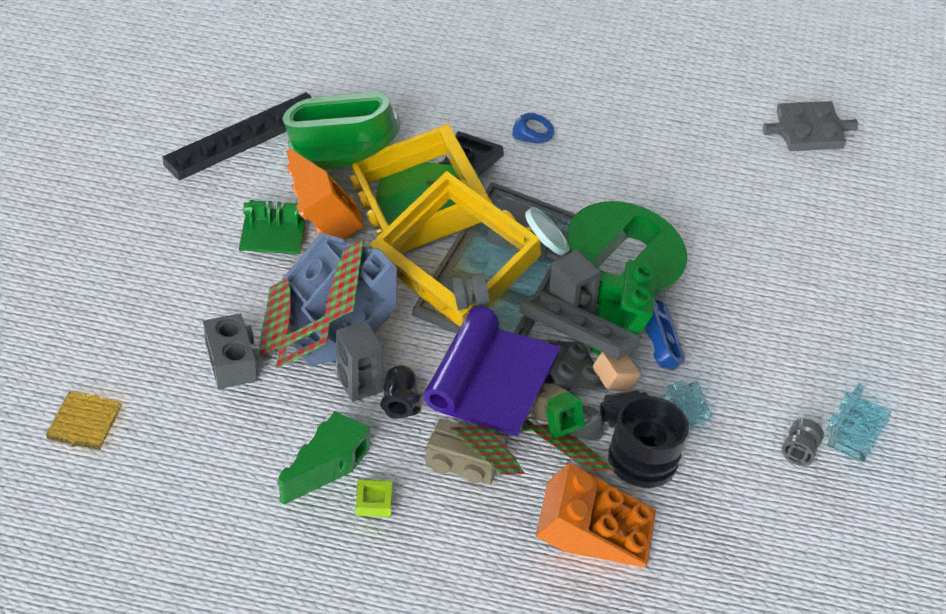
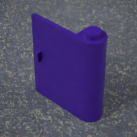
M485 306L472 307L423 395L424 401L431 409L439 413L518 437L560 353V347L499 329L498 317L492 309Z

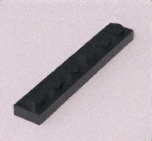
M305 92L162 156L163 165L180 181L287 132L283 122L285 112L296 103L312 97Z

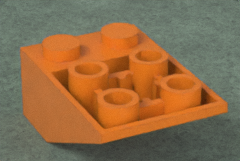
M289 149L286 151L289 160L287 169L294 180L292 189L299 200L297 209L305 220L310 219L313 222L319 235L324 233L345 239L365 227L359 206L326 171L293 150Z
M569 462L547 482L535 537L566 553L645 567L648 564L656 509Z

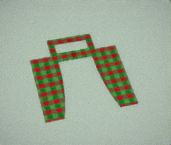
M527 418L521 431L536 432L556 449L592 471L616 470L576 436L566 434L555 438L549 433L548 424L535 425ZM473 423L475 426L449 427L500 475L524 474L523 469L513 454L492 433L501 431Z

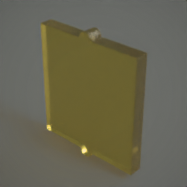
M69 391L46 434L47 439L70 443L71 447L79 445L101 450L122 404L119 401L100 398L97 394L90 396Z

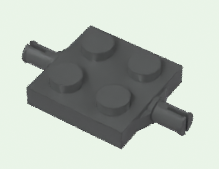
M832 101L780 103L776 111L779 123L763 124L764 135L780 134L786 141L789 151L843 149L846 142L843 131H857L858 129L857 119H839Z

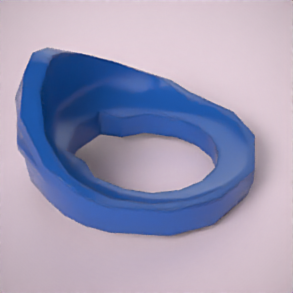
M535 113L521 115L515 121L512 128V136L515 139L530 143L546 142L554 135V127L550 121ZM535 120L542 123L546 127L547 133H539L530 129L526 122Z

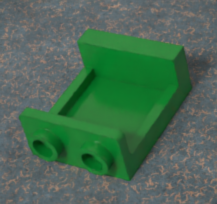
M631 259L628 260L625 266L621 303L617 305L601 299L596 306L595 316L639 335L653 316L658 270ZM593 347L590 348V352L598 355L601 354V351Z

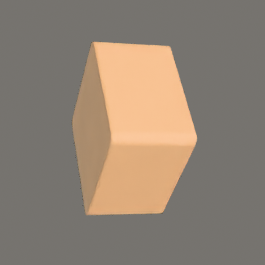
M601 352L593 365V369L607 389L631 390L641 375L628 354L618 360Z

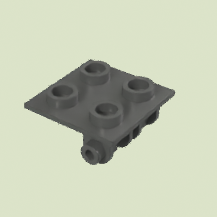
M535 339L560 347V353L545 384H555L568 392L572 388L609 390L604 386L600 377L593 369L594 361L582 343Z

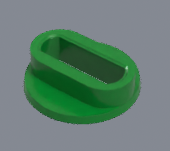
M381 92L312 97L296 103L283 116V122L289 136V149L321 169L347 166L378 153L396 137L400 129L399 116L391 106L389 97Z
M620 201L598 202L581 209L569 224L567 243L570 250L568 252L571 253L578 250L598 269L626 238L637 239L645 243L647 247L634 261L658 270L655 295L671 288L684 273L687 265V250L681 236L664 218L644 207ZM599 269L601 277L597 304L601 299L619 305L621 303L625 270L620 276H615Z

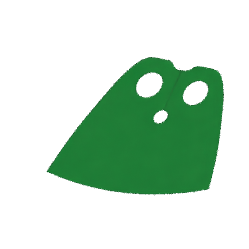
M424 162L380 179L376 200L388 225L395 221L431 186L426 184L427 180L435 182L446 171L457 177L452 165ZM449 199L438 211L453 206L455 202Z

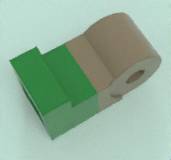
M544 384L533 406V412L537 420L548 423L549 433L555 438H559L585 427L581 399L555 384Z

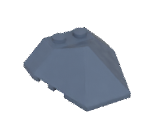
M320 233L282 278L281 281L289 278L293 316L290 319V324L296 331L325 316L327 300L339 260L344 249L353 245L352 243L342 238ZM363 246L354 311L330 322L327 344L302 356L309 365L315 366L336 361V330L367 321L375 333L388 320L390 314L397 307V267L381 250L376 248L369 249ZM321 329L294 342L295 348L300 350L319 341Z

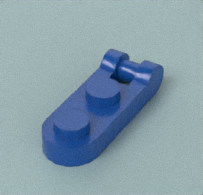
M654 300L653 316L647 323L646 333L653 343L655 350L653 355L658 365L662 368L674 370L685 362L684 354L668 306L659 300Z

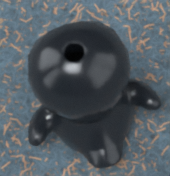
M405 365L392 367L388 370L385 377V397L382 398L380 407L393 419L414 416L420 412V407L415 406L420 401L419 394L415 393L418 382L417 376L411 368Z

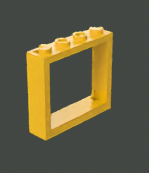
M449 124L385 147L378 153L351 164L354 175L349 178L354 190L360 189V192L357 194L363 209L369 208L366 214L372 228L378 226V230H375L377 237L389 225L369 183L446 154L459 180L464 179L472 190L478 194L483 193L488 197ZM458 204L434 213L397 251L404 253L481 223V221Z
M446 171L369 245L370 249L376 248L381 250L397 267V279L461 327L469 310L479 305L472 304L468 309L458 311L454 293L398 252L397 249L451 199L519 249L486 283L490 304L483 306L489 308L540 257L541 246L540 239L533 234L532 228L523 227L516 222V219L510 212L506 210L501 211L493 205L492 201L485 194L476 193L464 179L460 181Z

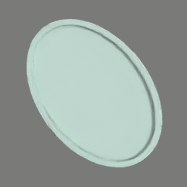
M531 207L525 212L527 222L546 247L561 256L570 250L565 236L546 214L535 207Z

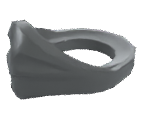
M582 405L583 414L588 415L591 419L585 422V427L571 432L569 435L590 440L601 439L604 431L602 414L593 407Z

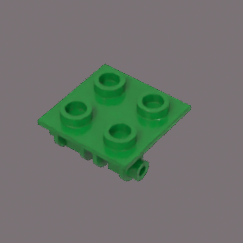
M250 200V203L244 202L243 214H245L239 251L300 254L305 219L297 209L299 202L283 203V209L281 201L277 202V209H273L272 201H268L267 208L265 201Z

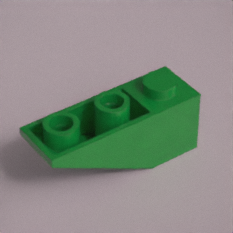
M334 412L326 422L323 421L318 426L315 436L309 444H304L300 448L293 464L289 468L286 467L282 470L277 482L280 491V502L286 504L353 472L370 450V427L338 412Z

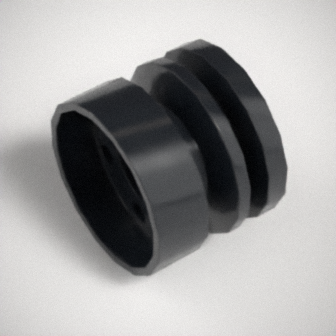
M653 396L635 397L624 403L618 413L614 434L608 449V462L616 469L612 471L621 480L637 487H660L671 481L677 471L681 452L685 447L689 434V422L684 412L674 403Z

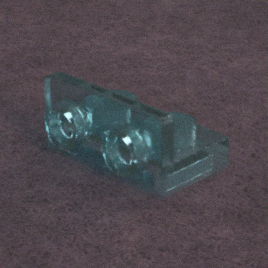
M858 383L852 394L849 392L845 394L839 407L841 413H834L828 423L826 431L831 434L827 446L864 463L888 423L892 412L862 399L865 386Z

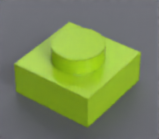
M358 480L355 516L391 517L393 481Z

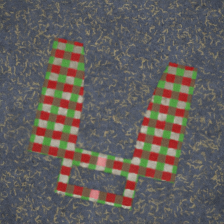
M364 239L344 249L334 274L323 318L288 335L291 311L289 278L270 287L258 348L260 357L279 348L275 367L277 369L327 344L330 322L354 311ZM321 329L319 341L285 357L288 345Z

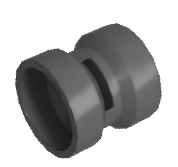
M484 272L474 274L469 279L462 277L452 278L458 311L468 309L472 304H478L479 306L490 304ZM470 288H473L474 294H471Z
M800 418L795 420L790 427L789 436L783 443V456L789 462L799 466L811 464L817 454V448L824 437L822 427L810 419Z

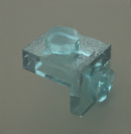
M684 380L670 384L665 387L667 393L659 397L674 403L683 411L689 422V427L713 418L698 381L687 385Z

